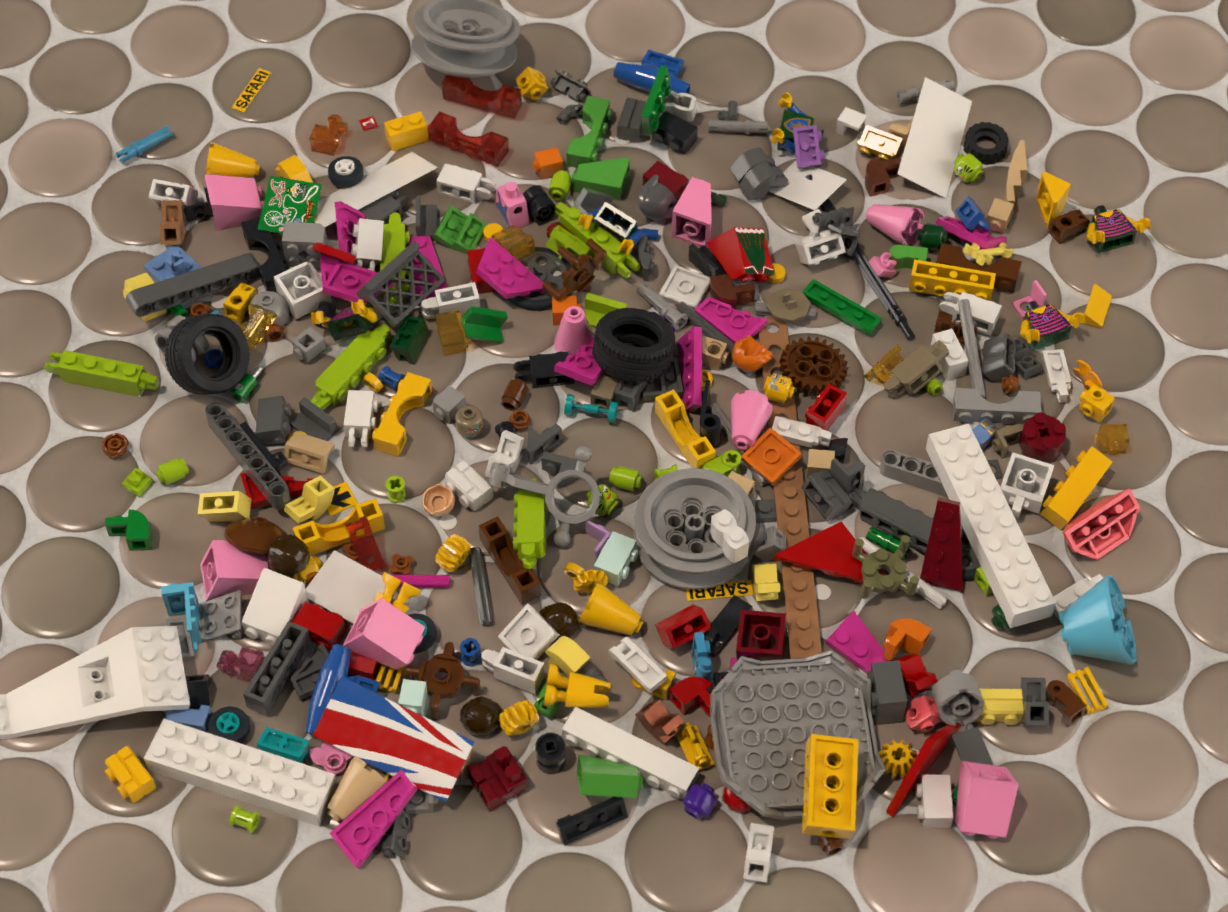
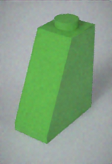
M630 158L579 164L577 172L572 174L571 183L574 184V192L580 193L583 188L610 194L614 200L621 201L630 173Z
M578 755L576 778L581 795L637 798L638 790L642 789V776L639 775L637 767L591 756Z

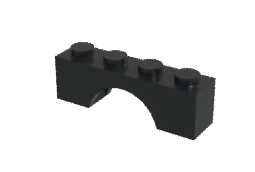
M260 217L242 222L243 236L249 250L261 251L268 255L266 262L259 267L264 288L266 291L277 292L274 276L290 269L284 266L286 260L283 252L279 253L278 251L280 249L277 237H272L274 232L258 230Z

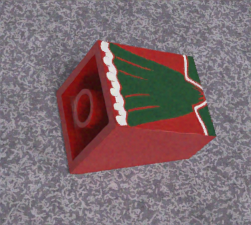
M733 227L707 242L708 247L732 281H741V283L755 281L756 284L766 282L767 278L775 274L763 228Z

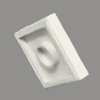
M675 265L659 295L667 302L675 305L684 302L694 310L701 304L709 289L710 277Z
M528 603L498 635L500 640L510 650L535 660L559 636L557 631Z

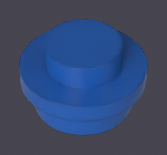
M216 348L208 350L204 357L206 366L213 369L219 368L223 361V352Z

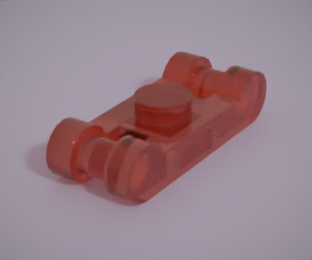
M363 516L357 522L344 524L359 564L372 571L385 569L386 564L381 556L367 517ZM362 529L364 534L357 536L356 531ZM373 555L375 561L368 564L366 558Z

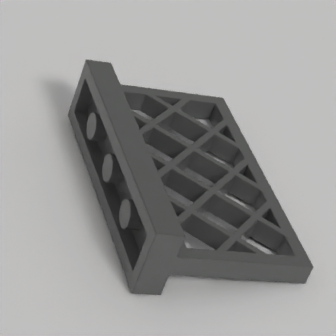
M416 241L411 243L356 293L361 299L365 297L392 327L397 325L446 280L418 250L421 246ZM415 257L422 264V268L413 267V259ZM400 270L409 271V280L401 278ZM414 272L422 273L423 282L414 280ZM427 274L433 275L438 282L428 283ZM388 281L396 282L397 291L388 290ZM401 283L410 285V293L401 292ZM414 285L423 287V295L415 294ZM375 293L384 294V302H379L373 295ZM388 295L397 296V304L389 303ZM402 297L410 298L411 306L402 305ZM389 308L398 309V318L396 320L389 313Z

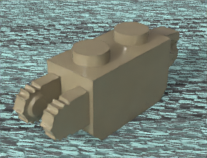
M940 340L927 348L921 345L905 360L898 363L891 370L893 375L883 385L889 398L896 399L905 391L909 394H915L941 372L939 362L949 352L946 345Z

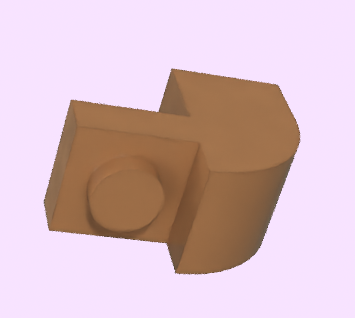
M162 200V222L159 225L161 245H181L185 237L183 200Z

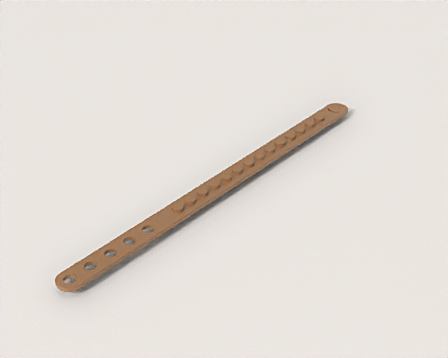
M766 317L765 319H768V324L758 332L759 343L765 349L769 350L775 347L781 350L779 355H772V359L762 366L763 387L767 376L771 377L772 371L780 370L781 364L779 362L782 351L789 344L785 321L775 319L774 317ZM774 325L779 330L776 333H770L766 328ZM794 392L792 398H787L783 404L768 399L770 405L771 403L773 405L772 415L767 421L768 429L772 428L775 416H785L787 419L797 421ZM790 443L800 451V445ZM801 458L773 486L777 529L786 534L787 548L810 537L805 492L802 489L804 480ZM781 560L790 659L807 658L820 654L822 649L813 569L808 570L793 566V563Z

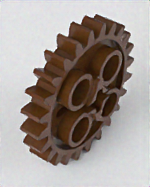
M810 336L807 337V341H804L801 337L798 342L792 340V344H787L786 349L782 351L779 362L781 364L780 371H783L782 375L791 378L794 383L793 387H801V393L805 389L808 390L809 395L812 394V391L819 395L829 383L840 388L842 382L845 381L848 362L844 361V354H839L840 348L833 349L834 343L827 345L826 339L819 342L818 337L815 338V341H812Z

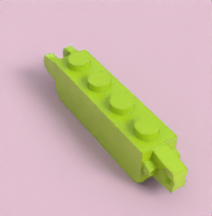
M560 202L555 206V214L558 216L562 228L585 243L589 239H593L607 252V256L600 264L611 274L616 275L619 273L627 279L631 275L627 266L634 271L639 270L640 265L631 256V252L627 256L625 255L627 253L625 250L620 249L619 251L618 248L621 243L596 221L591 222L589 229H584V225H578L580 216L583 213L575 205L569 208ZM590 249L588 254L594 257L596 253Z
M396 212L389 215V224H384L380 271L407 248L406 243H410V231H406L405 223H401V215ZM400 270L401 278L406 279L409 271ZM396 282L388 290L397 291ZM401 283V292H410V285ZM388 295L389 303L397 304V296Z
M380 324L373 332L370 330L366 333V330H364V334L361 332L315 381L317 392L311 400L313 404L325 410L330 405L335 408L339 402L345 400L348 390L357 387L365 374L371 372L378 360H382L386 355V345L391 340V335H389L390 328L387 325Z
M66 350L63 353L51 352L48 358L55 363L47 362L43 368L48 373L60 375V378L67 383L133 396H139L144 389L157 390L159 386L158 377L145 371L142 365Z
M518 488V494H514L515 507L518 508H514V521L517 522L513 523L514 536L517 537H513L514 551L518 550L519 559H523V567L532 569L536 566V558H542L546 555L545 494Z

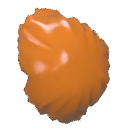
M751 335L737 340L733 347V362L738 368L748 373L759 370L772 359V352L767 348L765 349Z

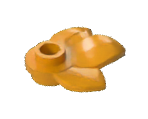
M1077 360L1079 369L1074 368L1073 371L1084 382V388L1089 390L1094 384L1102 388L1099 376L1091 370L1089 364L1083 360Z

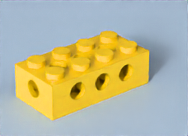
M811 734L806 742L802 834L850 839L855 832L858 739ZM827 784L833 786L834 789L829 788ZM826 807L831 808L833 812L828 811Z

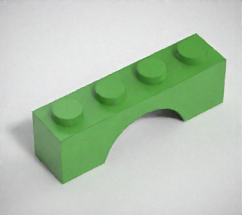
M587 96L582 115L583 123L591 131L583 137L571 139L566 153L567 166L578 168L579 164L596 162V151L601 149L602 135L606 134L608 128L607 121L611 120L613 109H610V100Z

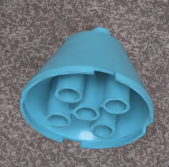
M1112 575L1105 576L1064 611L1059 612L1062 625L1064 624V628L1061 629L1063 641L1068 642V649L1071 655H1081L1131 665L1137 660L1131 621L1125 620L1123 608L1126 607L1121 590Z

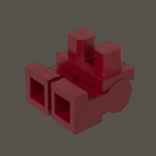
M507 746L494 750L492 754L486 756V760L477 764L474 762L467 766V777L476 792H479V796L489 812L506 803L508 799L521 794L526 788L525 783L528 782L527 777Z

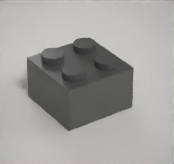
M897 660L872 663L870 672H867V678L871 680V714L874 717L875 725L902 723L907 705V697L900 662Z

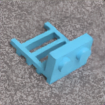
M193 582L183 584L172 583L168 586H161V593L168 616L186 614L187 632H190L193 651L198 652V644L202 643L201 625L199 622L201 617L198 610L200 604Z

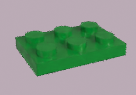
M660 65L641 115L643 133L650 137L653 131L658 128V117L660 113L663 114L666 106L664 101L666 96H670L672 85H670L671 76H669L668 67Z

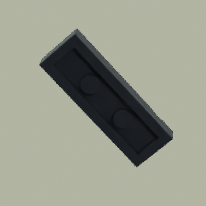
M246 421L241 423L240 427L281 476L280 470L288 465L284 454L280 451L271 455Z
M736 595L729 600L710 624L711 629L704 633L705 640H708L710 644V654L708 655L713 658L716 657L739 628L741 610L752 611V605Z
M612 797L572 816L569 814L561 819H557L556 826L563 845H568L628 818L624 799L622 797Z

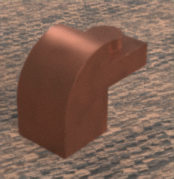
M879 156L868 162L864 185L870 197L889 192L890 178L901 176L898 174L901 163L900 157L881 162Z
M728 274L710 277L709 291L711 298L729 304L736 310L739 304H748L755 301L754 283L733 286Z
M660 700L650 701L635 714L643 727L661 743L667 742L681 730L679 725L684 722L679 714H670Z

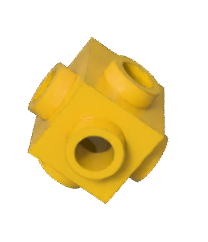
M527 67L516 78L520 94L526 99L529 98L537 101L549 89L544 75L533 68Z
M1094 384L1089 390L1085 389L1079 398L1081 401L1079 410L1084 415L1100 423L1112 410L1115 397L1110 395L1105 389L1099 388Z

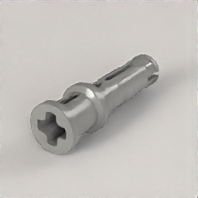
M646 282L638 285L637 293L660 312L661 317L664 320H668L675 330H680L686 325L688 316L677 310L675 304L664 300Z

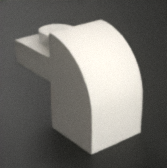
M507 430L503 431L497 452L489 457L485 476L490 477L493 462L512 466L511 472L515 473L523 456L521 449L524 438Z
M751 823L743 879L767 882L775 826Z

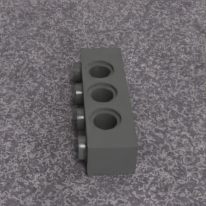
M290 621L287 622L243 694L248 708L268 715L311 643L307 628Z

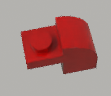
M909 653L893 660H899L905 691L911 697L932 689L931 685L938 682L935 673L926 672L920 654Z
M701 677L685 678L670 688L669 700L683 715L698 705L711 719L710 694L712 692V683Z

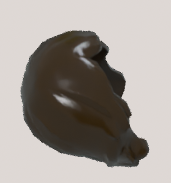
M285 534L278 536L269 548L268 566L272 571L285 576L298 574L308 566L310 561L309 548L295 535Z
M555 603L544 607L539 612L559 634L551 644H554L561 636L570 638L577 628L578 615L569 604Z
M480 696L471 699L463 705L462 709H460V721L469 733L485 737L500 726L499 715L503 711L498 703L493 702L487 697Z

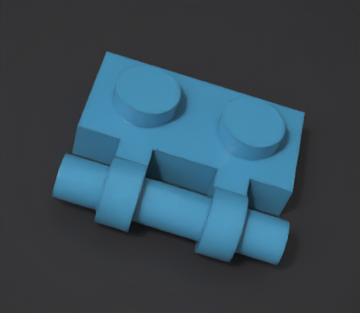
M703 632L694 633L691 653L694 672L697 677L711 682L713 665L708 658L710 644L708 640H705Z

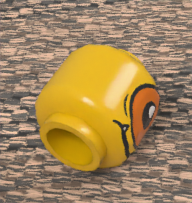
M310 555V561L306 569L292 575L293 579L303 582L305 586L310 584L322 567L319 558Z

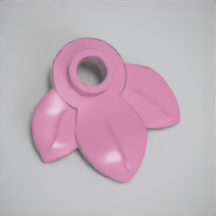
M322 741L321 748L310 749L311 760L315 764L323 766L325 771L335 775L342 773L346 769L347 761L353 757V755L325 741ZM334 762L339 763L338 766H331Z

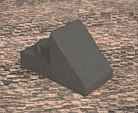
M554 424L551 428H546L541 435L528 426L527 457L530 465L539 459L544 451L548 452L562 441V428L559 425Z
M544 451L541 458L542 470L550 474H558L568 469L575 470L577 459ZM569 477L563 479L557 484V488L568 485L579 478Z

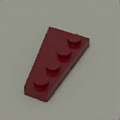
M938 497L920 579L926 583L963 591L961 504L957 501Z

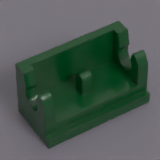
M407 315L404 317L390 345V349L393 350L395 357L399 361H401L403 355L407 358L409 364H415L430 334L425 319Z

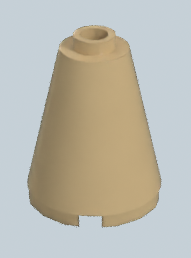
M355 756L351 760L327 806L330 809L328 815L338 823L340 820L344 821L387 781L378 772L371 769L362 759Z

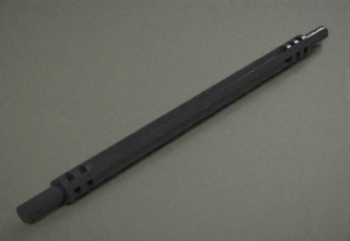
M811 174L806 176L807 179L813 180ZM829 197L820 205L823 212L828 213L829 211L836 210ZM847 238L844 243L847 249L852 244L850 238ZM857 242L852 257L896 326L901 328L908 340H912L915 335L907 324V318L881 278L875 273L869 263V259Z

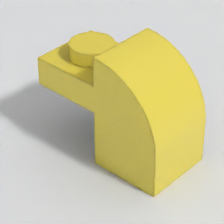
M319 476L305 483L302 496L287 503L284 511L298 524L309 518L315 521L330 506L335 488L322 476Z
M776 563L752 564L756 601L779 599L778 592H781L780 583L777 581Z
M561 636L545 651L551 658L546 665L548 667L550 664L559 666L567 676H569V672L576 673L590 659V656L576 642L566 636Z

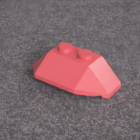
M1126 489L1101 500L1069 521L1062 533L1072 552L1098 560L1130 538L1136 516L1141 507L1131 489Z

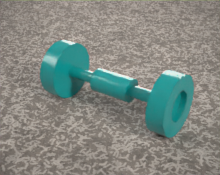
M567 395L564 415L571 416L573 408H578L588 413L608 414V422L615 423L618 412L617 402H611L608 410L592 404H574L575 395Z

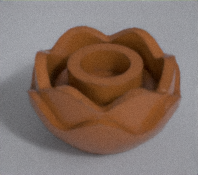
M120 433L107 435L101 444L103 452L112 458L123 456L129 447L126 436Z

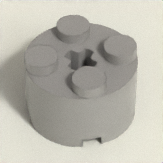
M953 670L949 675L943 677L932 686L933 698L939 716L946 724L956 725L955 723L963 722V725L981 716L984 700L978 683L973 676L962 673L960 670Z

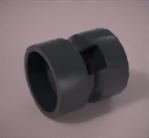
M534 185L523 193L527 202V209L537 223H544L555 215L556 205L542 186Z
M556 733L541 735L535 744L536 764L543 773L556 774L566 764L565 742Z

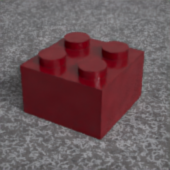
M741 610L736 646L737 659L739 660L743 656L759 661L783 660L787 628L786 613Z

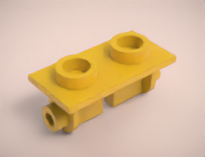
M690 722L684 723L682 730L675 735L687 761L699 767V770L715 765L697 726L691 725Z

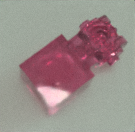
M242 647L237 656L234 651L224 650L216 667L228 675H237L239 680L251 682L265 660L264 652Z

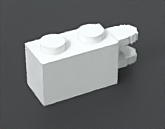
M444 164L436 180L437 194L474 204L477 198L490 200L492 196L491 191H494L497 186L494 181L483 178L482 173L449 164Z
M359 218L357 225L354 224L353 237H356V244H352L351 254L356 257L354 260L356 266L362 267V264H369L368 269L374 271L375 265L380 264L384 221Z
M475 282L435 290V297L425 299L421 303V308L423 309L422 316L424 318L432 319L439 317L440 321L462 317L470 306L480 307V299Z
M950 291L944 294L946 301H942L939 307L940 310L953 315L952 323L956 321L955 324L959 325L961 322L958 301L968 299L974 327L978 328V332L991 336L999 318L1002 305L962 292L961 295Z
M348 390L344 431L345 437H349V447H354L355 438H361L362 447L368 446L372 430L376 428L374 412H378L379 406L378 400H375L374 391Z
M502 647L500 653L491 651V649H485L482 652V667L493 672L495 679L536 694L545 677L543 662Z

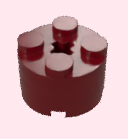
M1042 412L1036 413L1023 426L1019 442L1023 456L1042 462L1050 461V463L1057 460L1061 455L1066 438V426L1052 416Z

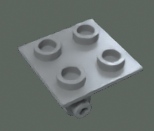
M241 590L203 602L202 642L227 634H231L234 639L241 638V635L244 633L241 624L244 616L242 611L244 600L242 599Z

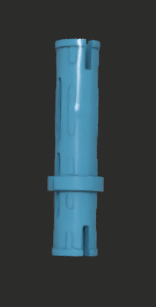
M165 126L138 142H131L130 146L116 152L117 158L121 157L119 161L125 163V161L134 156L139 157L142 155V152L173 137L172 131L168 132L170 128Z

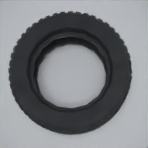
M637 308L616 309L607 313L599 320L596 326L592 354L598 366L610 376L628 382H648L659 378L669 369L675 346V335L670 325L663 318L650 311ZM629 342V343L639 344V345H641V346H643V347L629 346V345H626V344H624V343Z
M201 314L183 319L172 329L165 345L164 356L170 376H172V379L175 380L179 387L192 394L213 395L225 393L237 386V383L241 382L249 365L250 353L245 334L235 322L219 314ZM205 331L215 336L223 350V361L220 369L211 377L202 375L195 368L192 361L191 349L193 343Z

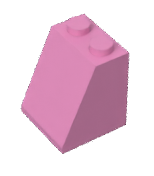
M204 175L217 231L241 226L242 222L261 217L264 201L259 199L263 195L261 186H256L255 178Z
M692 177L673 209L672 237L691 244L693 243L699 247L705 245L709 249L707 242L711 240V183Z
M212 540L200 564L206 601L238 590L242 591V595L252 594L264 568L269 569L268 554L245 551L225 540Z
M380 598L360 610L343 646L350 648L355 653L397 670L405 665L408 666L414 658L413 652L423 639L422 633L425 627Z
M961 761L955 823L962 833L966 835L984 834L986 837L993 839L998 838V836H1007L1019 785L1007 767Z

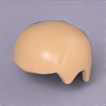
M440 483L428 488L422 497L425 511L436 517L447 515L455 504L452 489Z

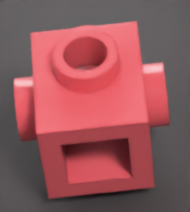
M923 695L913 699L906 706V723L911 729L928 732L934 728V725L942 721L933 697Z

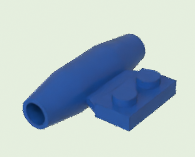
M652 50L647 51L641 61V65L618 62L614 69L613 76L635 88L650 92L661 65L668 67V73L671 76L670 85H672L674 92L677 94H689L691 84L677 78L684 66V60Z
M334 644L326 658L309 704L306 733L314 734L341 677L375 693L377 692L380 682L359 675L348 677L351 656L350 648Z

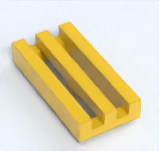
M381 663L376 681L380 682L378 690L397 694L406 665L398 669L393 686L390 687L389 684L395 669L389 667L384 685H381L387 666Z
M1089 667L1084 668L1082 671L1077 670L1075 673L1067 674V679L1074 693L1087 705L1085 710L1086 716L1108 708V703ZM1077 678L1079 679L1084 689V692L1086 696L1089 698L1093 708H1090L1083 692L1081 691L1076 681Z

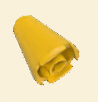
M210 142L205 175L254 178V175L258 176L260 164H256V159Z
M597 582L578 621L584 625L632 636L633 632L638 634L643 624V621L640 620L641 615L599 582Z

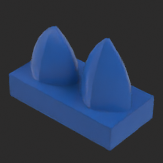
M968 196L956 209V213L964 225L971 231L974 227L990 231V226L984 218V213L977 203Z

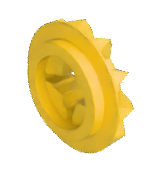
M600 570L584 571L574 578V590L581 594L584 592L589 594L593 592L597 582L604 586L608 585V576Z

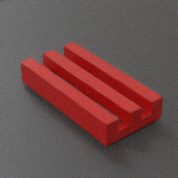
M319 242L313 244L311 250L353 264L356 258L352 254Z

